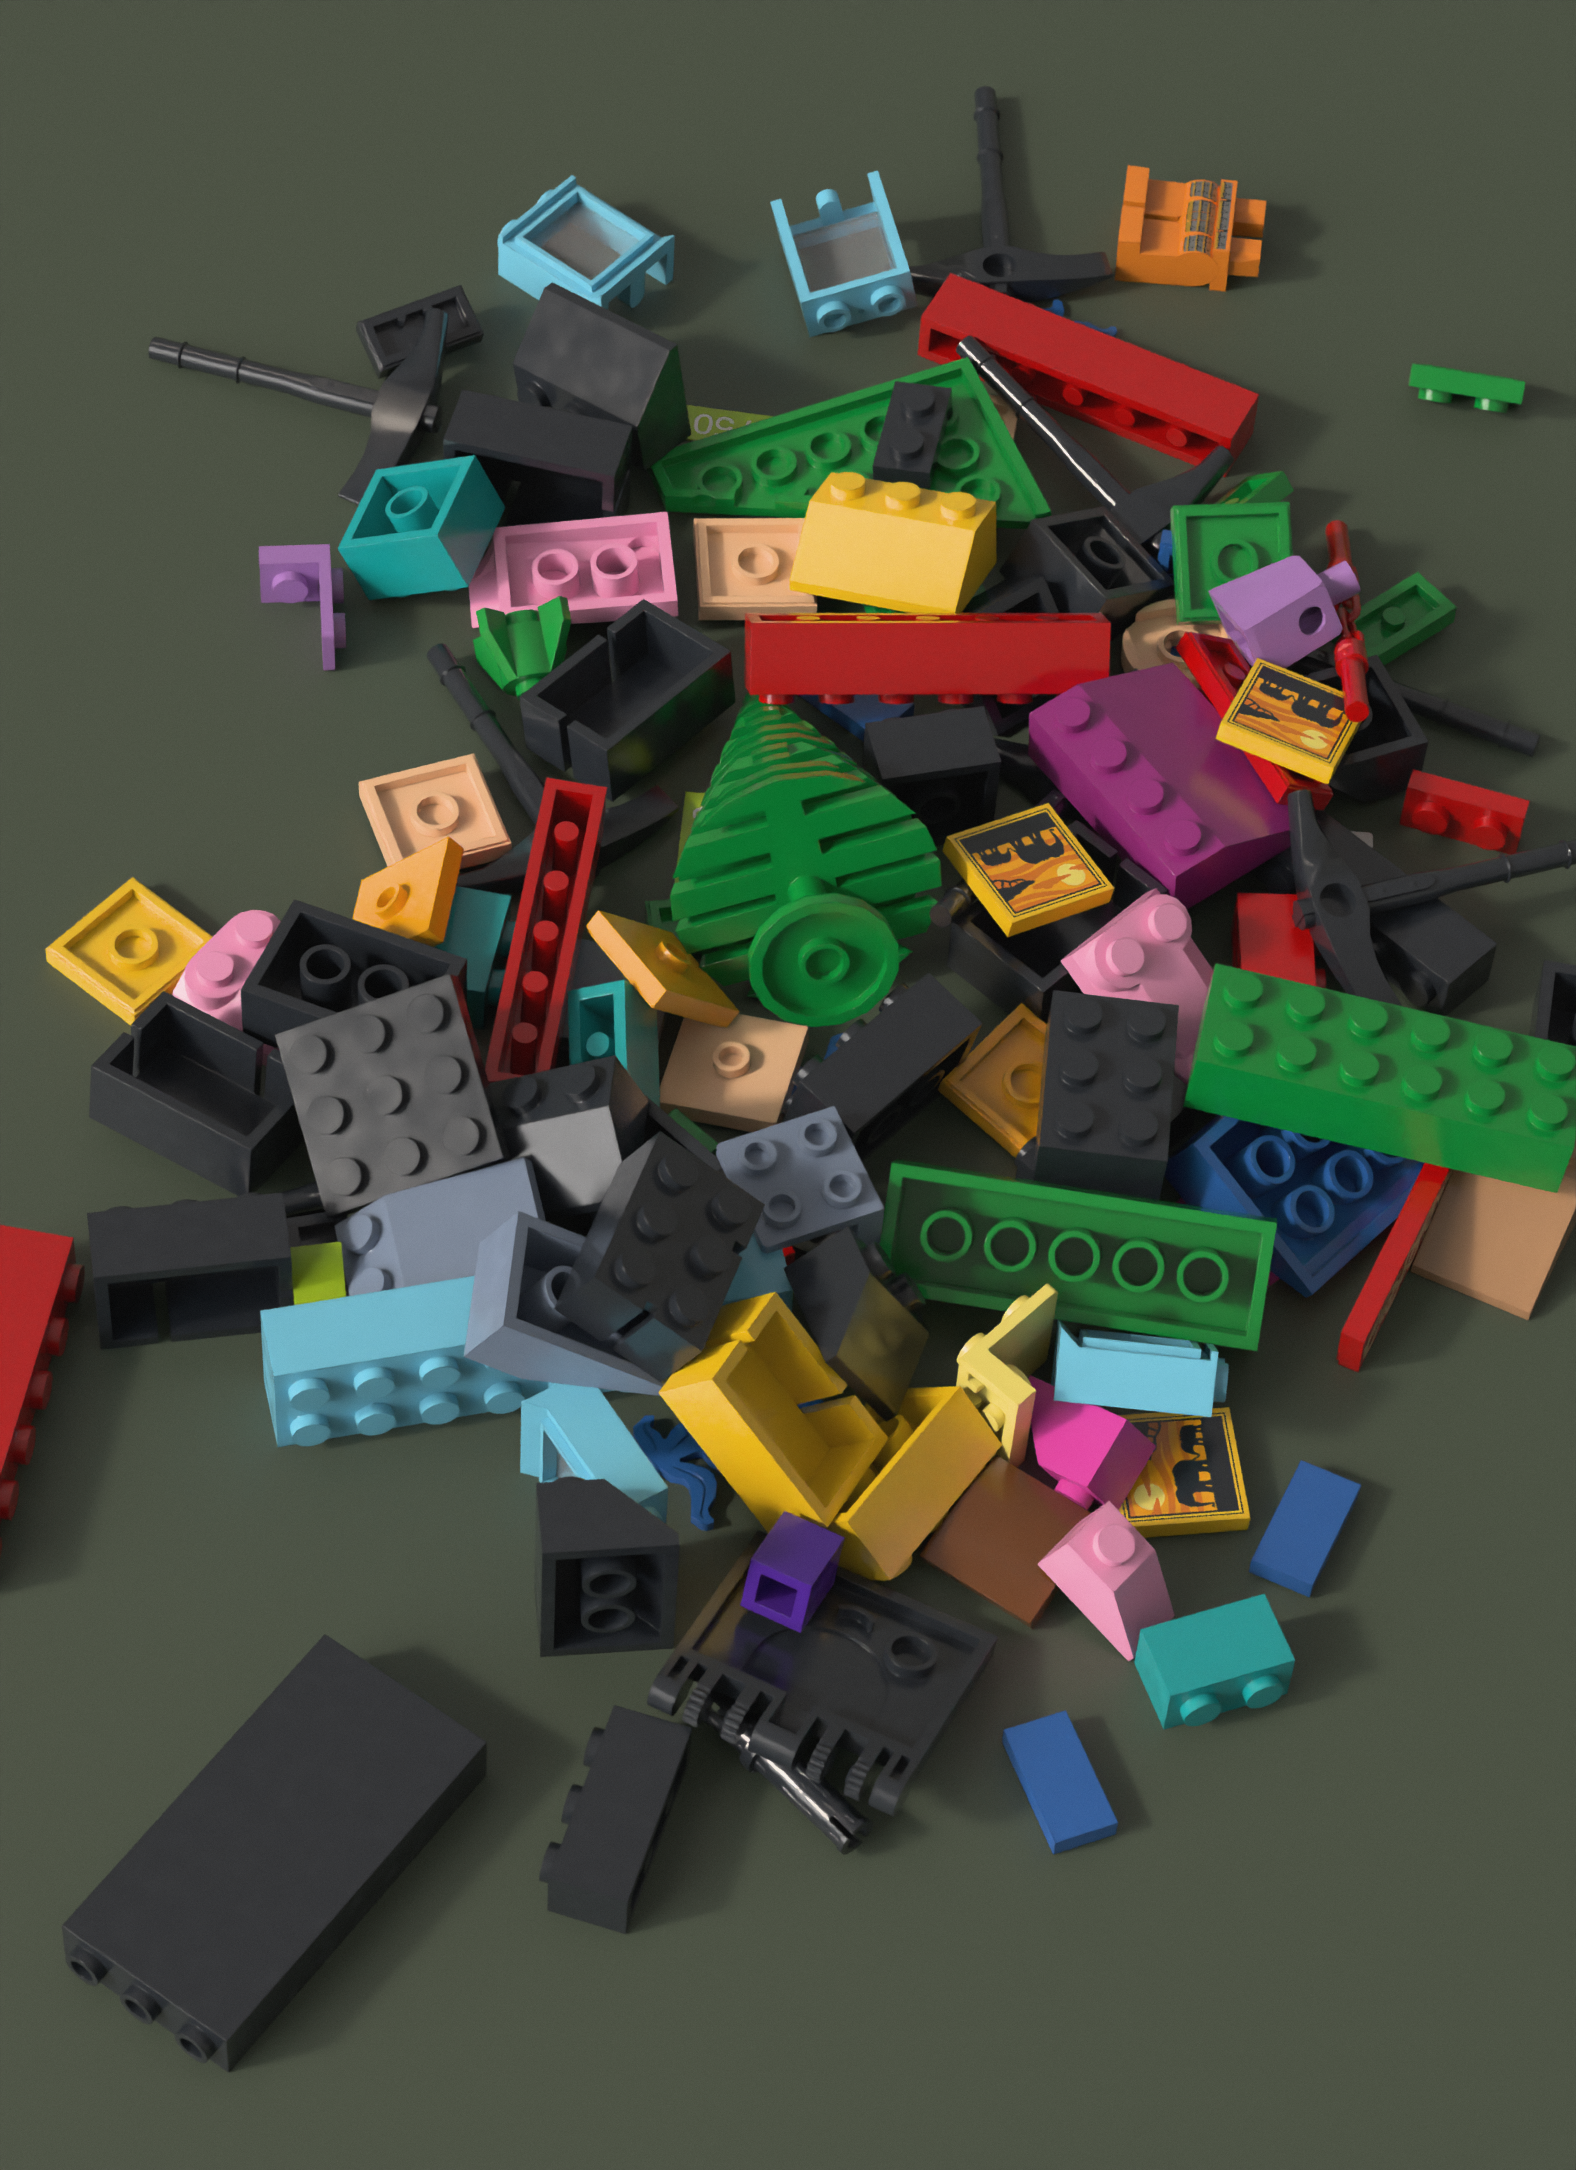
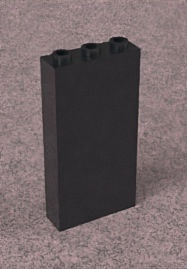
M324 1634L62 1925L65 1961L68 1967L85 1983L91 1986H97L99 1983H102L119 1995L125 2009L139 2021L148 2025L156 2021L173 2033L181 2049L196 2061L207 2063L210 2059L229 2073L487 1775V1742Z

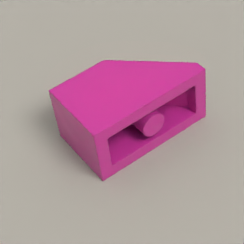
M1030 1375L1028 1380L1031 1386L1036 1389L1031 1428L1038 1465L1058 1481L1054 1491L1087 1511L1092 1502L1102 1506L1108 1501L1119 1510L1156 1445L1127 1419L1101 1407L1090 1404L1054 1401L1055 1386Z

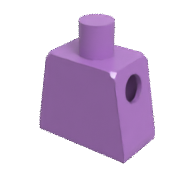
M1290 556L1215 587L1208 592L1227 637L1233 640L1249 664L1253 667L1257 658H1260L1285 669L1340 635L1342 625L1334 606L1360 593L1361 589L1354 572L1345 560L1316 574L1300 556Z

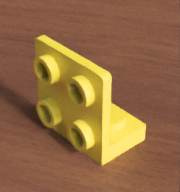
M1045 1284L1030 1298L1027 1295H1022L1016 1299L1005 1312L1000 1324L987 1335L983 1333L974 1335L963 1346L957 1357L959 1368L956 1386H961L1002 1443L989 1462L996 1455L1015 1467H1018L1025 1461L1036 1389L1031 1386L1027 1377L1047 1360L1058 1291L1049 1284Z

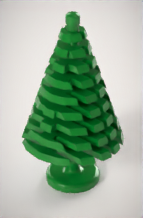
M748 692L744 696L742 701L743 707L739 710L730 740L726 742L723 748L720 764L716 765L712 775L711 787L707 788L700 805L703 807L694 819L691 827L692 831L684 845L673 878L679 877V882L674 883L670 894L672 921L679 920L676 933L687 954L713 947L719 950L704 954L699 968L723 986L750 980L752 987L747 996L759 998L765 1008L787 1022L809 1027L843 1024L869 1012L889 993L899 971V963L913 952L902 944H898L897 940L927 932L932 921L930 910L938 901L930 894L914 897L918 892L942 886L940 859L932 853L937 848L927 827L918 818L913 819L911 817V814H915V812L896 798V795L889 789L876 782L875 780L877 779L869 772L857 767L856 764L858 763L845 752H840L830 739L822 736L807 721H803L786 704L759 702V695H750Z

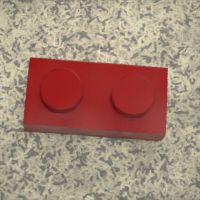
M1413 769L1407 786L1399 825L1418 829L1426 834L1440 835L1477 845L1485 850L1514 854L1518 849L1530 801Z

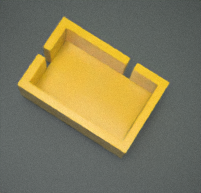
M776 1292L723 1305L703 1351L674 1372L658 1392L768 1533L784 1511L822 1528H827L889 1439L856 1395L801 1409L797 1406V1404L842 1394L847 1384L825 1362L819 1347Z

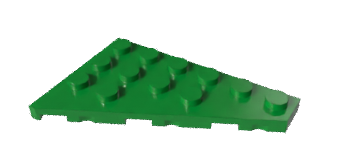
M969 357L677 446L647 469L652 483L668 512L805 518L810 499L831 472H854L862 475L864 478L873 479L872 465L895 381L952 388V407L931 488L928 490L944 493L965 492L977 499L996 502V528L1027 529L1033 519L1052 516L1050 507Z

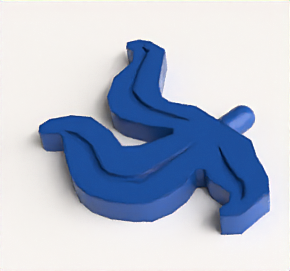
M654 1415L644 1416L633 1427V1438L659 1475L671 1483L683 1485L688 1489L691 1497V1523L700 1530H712L714 1528V1519L709 1516V1511L716 1501L717 1482L715 1476L707 1468L685 1462L703 1458L710 1468L723 1476L682 1423L676 1425L670 1431L667 1439H662L660 1433L652 1428L654 1426Z

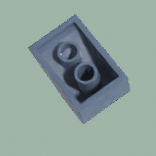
M522 1157L387 1194L335 1225L337 1240L342 1244L343 1268L349 1296L475 1276L479 1243L517 1211L546 1221L532 1162Z
M517 1211L479 1243L464 1357L521 1379L660 1396L658 1392L669 1377L660 1383L613 1350L617 1339L649 1316L650 1312L644 1309L610 1337L601 1342L554 1310L586 1237Z

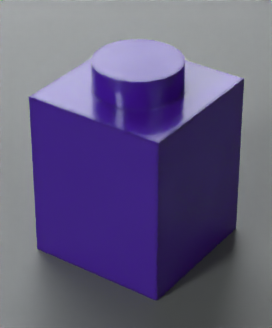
M784 1511L751 1558L740 1606L801 1633L834 1584L845 1537Z

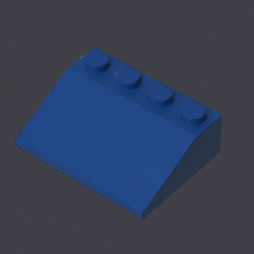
M1216 1115L1168 1157L1165 1177L1187 1205L1276 1218L1277 1227L1270 1271L1307 1298L1322 1287L1399 1216L1424 1162Z

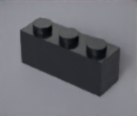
M614 1705L605 1729L594 1727L583 1760V1765L590 1767L583 1786L572 1784L563 1808L561 1822L568 1825L561 1844L553 1841L550 1842L542 1862L539 1881L548 1884L547 1911L619 1933H627L690 1762L692 1728Z

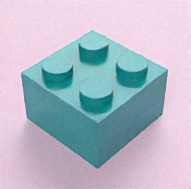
M475 455L376 469L341 540L338 550L369 600L390 597L403 598L413 594L443 590L455 591L460 588L469 587L504 512L505 506Z

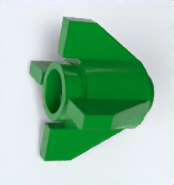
M558 596L538 606V610L526 609L505 614L502 611L484 607L476 611L481 634L480 637L473 640L476 660L507 695L517 696V700L520 701L519 697L564 662L567 651L566 641L572 620L566 597Z

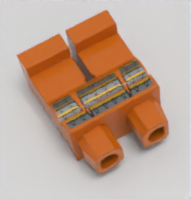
M1128 165L1118 237L1115 281L1192 287L1210 283L1209 290L1226 292L1227 275L1258 278L1262 240L1234 238L1232 235L1262 238L1266 201L1236 198L1238 181L1221 179V185L1219 186L1208 180H1193L1187 183L1149 179L1150 168Z

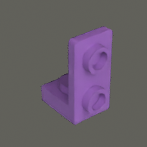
M330 544L259 546L261 603L320 601L323 671L335 670V649L346 648L345 613H333V603H344L343 568H331Z

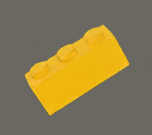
M831 472L809 501L789 579L790 590L908 613H962L996 564V502L977 499L965 492L944 493L922 489L909 482L889 483L867 479L854 472Z
M961 1386L908 1388L898 1415L887 1422L867 1403L865 1404L866 1410L889 1439L830 1525L825 1528L845 1537L838 1566L870 1580L887 1581L899 1576L911 1564L913 1552L929 1533L939 1528L949 1514L950 1507L964 1490L969 1488L984 1470L987 1462L1001 1447L1002 1443Z

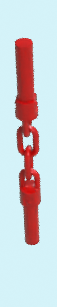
M1341 520L1331 521L1325 531L1329 560L1326 570L1345 560L1359 583L1357 569L1352 564L1348 526ZM1356 594L1334 606L1342 625L1341 637L1335 643L1334 658L1336 672L1342 681L1345 715L1352 722H1361L1369 715L1365 678L1369 664L1364 634L1362 631L1357 630L1354 622L1361 613L1360 596Z

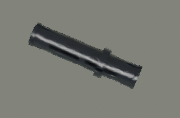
M718 1693L714 1703L720 1709L715 1711L711 1707L703 1721L707 1725H711L721 1735L725 1715L735 1704L736 1700ZM754 1713L749 1727L738 1743L732 1744L728 1742L741 1754L739 1762L750 1773L760 1772L828 1837L843 1855L854 1851L863 1843L855 1834L859 1831L863 1836L868 1837L873 1828V1822L868 1817H864L824 1778L820 1783L807 1778L805 1774L808 1762L801 1758L794 1770H790L748 1751L750 1738L760 1719Z

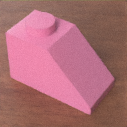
M1110 1501L1079 1521L1038 1563L1039 1567L1128 1662L1136 1655L1140 1629L1170 1621L1175 1616L1155 1549Z

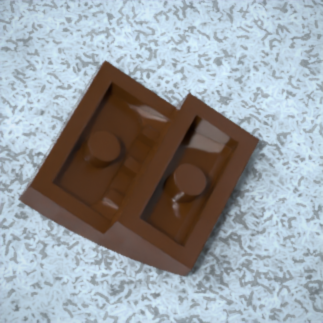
M996 1455L943 1520L921 1552L920 1557L928 1565L1021 1623L1034 1629L1060 1589L1039 1567L1038 1563L1079 1521L1091 1513Z

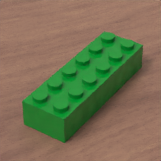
M1216 963L1202 1010L1183 1107L1557 1193L1573 1153L1576 1140V1047Z
M896 1159L891 1165L879 1245L891 1260L896 1271L895 1275L899 1276L906 1272L913 1279L924 1299L1007 1311L1010 1305L1022 1295H1027L1030 1298L1045 1284H1049L1058 1291L1054 1319L1257 1351L1277 1219Z

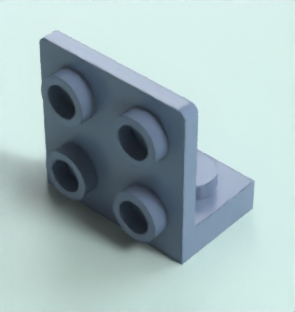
M835 1106L748 1133L717 1145L716 1156L726 1177L765 1204L753 1232L763 1253H771L832 1232L837 1234L848 1226L866 1245L874 1241L878 1244L880 1243L884 1207Z

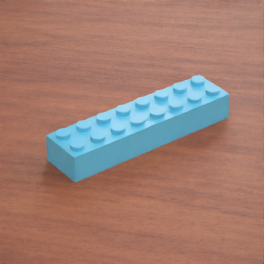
M752 1234L747 1248L738 1254L742 1257V1260L722 1306L776 1292L792 1312L793 1289L783 1269L787 1266L783 1250L763 1253ZM475 1276L260 1311L264 1384L277 1447L295 1444L299 1446H314L331 1438L355 1434L379 1435L392 1428L420 1423L439 1425L448 1423L456 1417L486 1412L505 1414L520 1408L522 1401L558 1383L521 1379L464 1357ZM599 1388L602 1393L616 1391Z

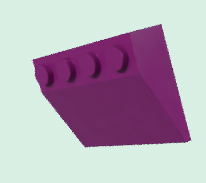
M1173 662L1077 684L1029 713V757L1103 840L1118 851L1117 855L1122 861L1128 858L1167 888V895L1178 899L1186 909H1189L1291 846L1288 805L1276 803L1241 749L1216 739L1222 718L1215 707Z

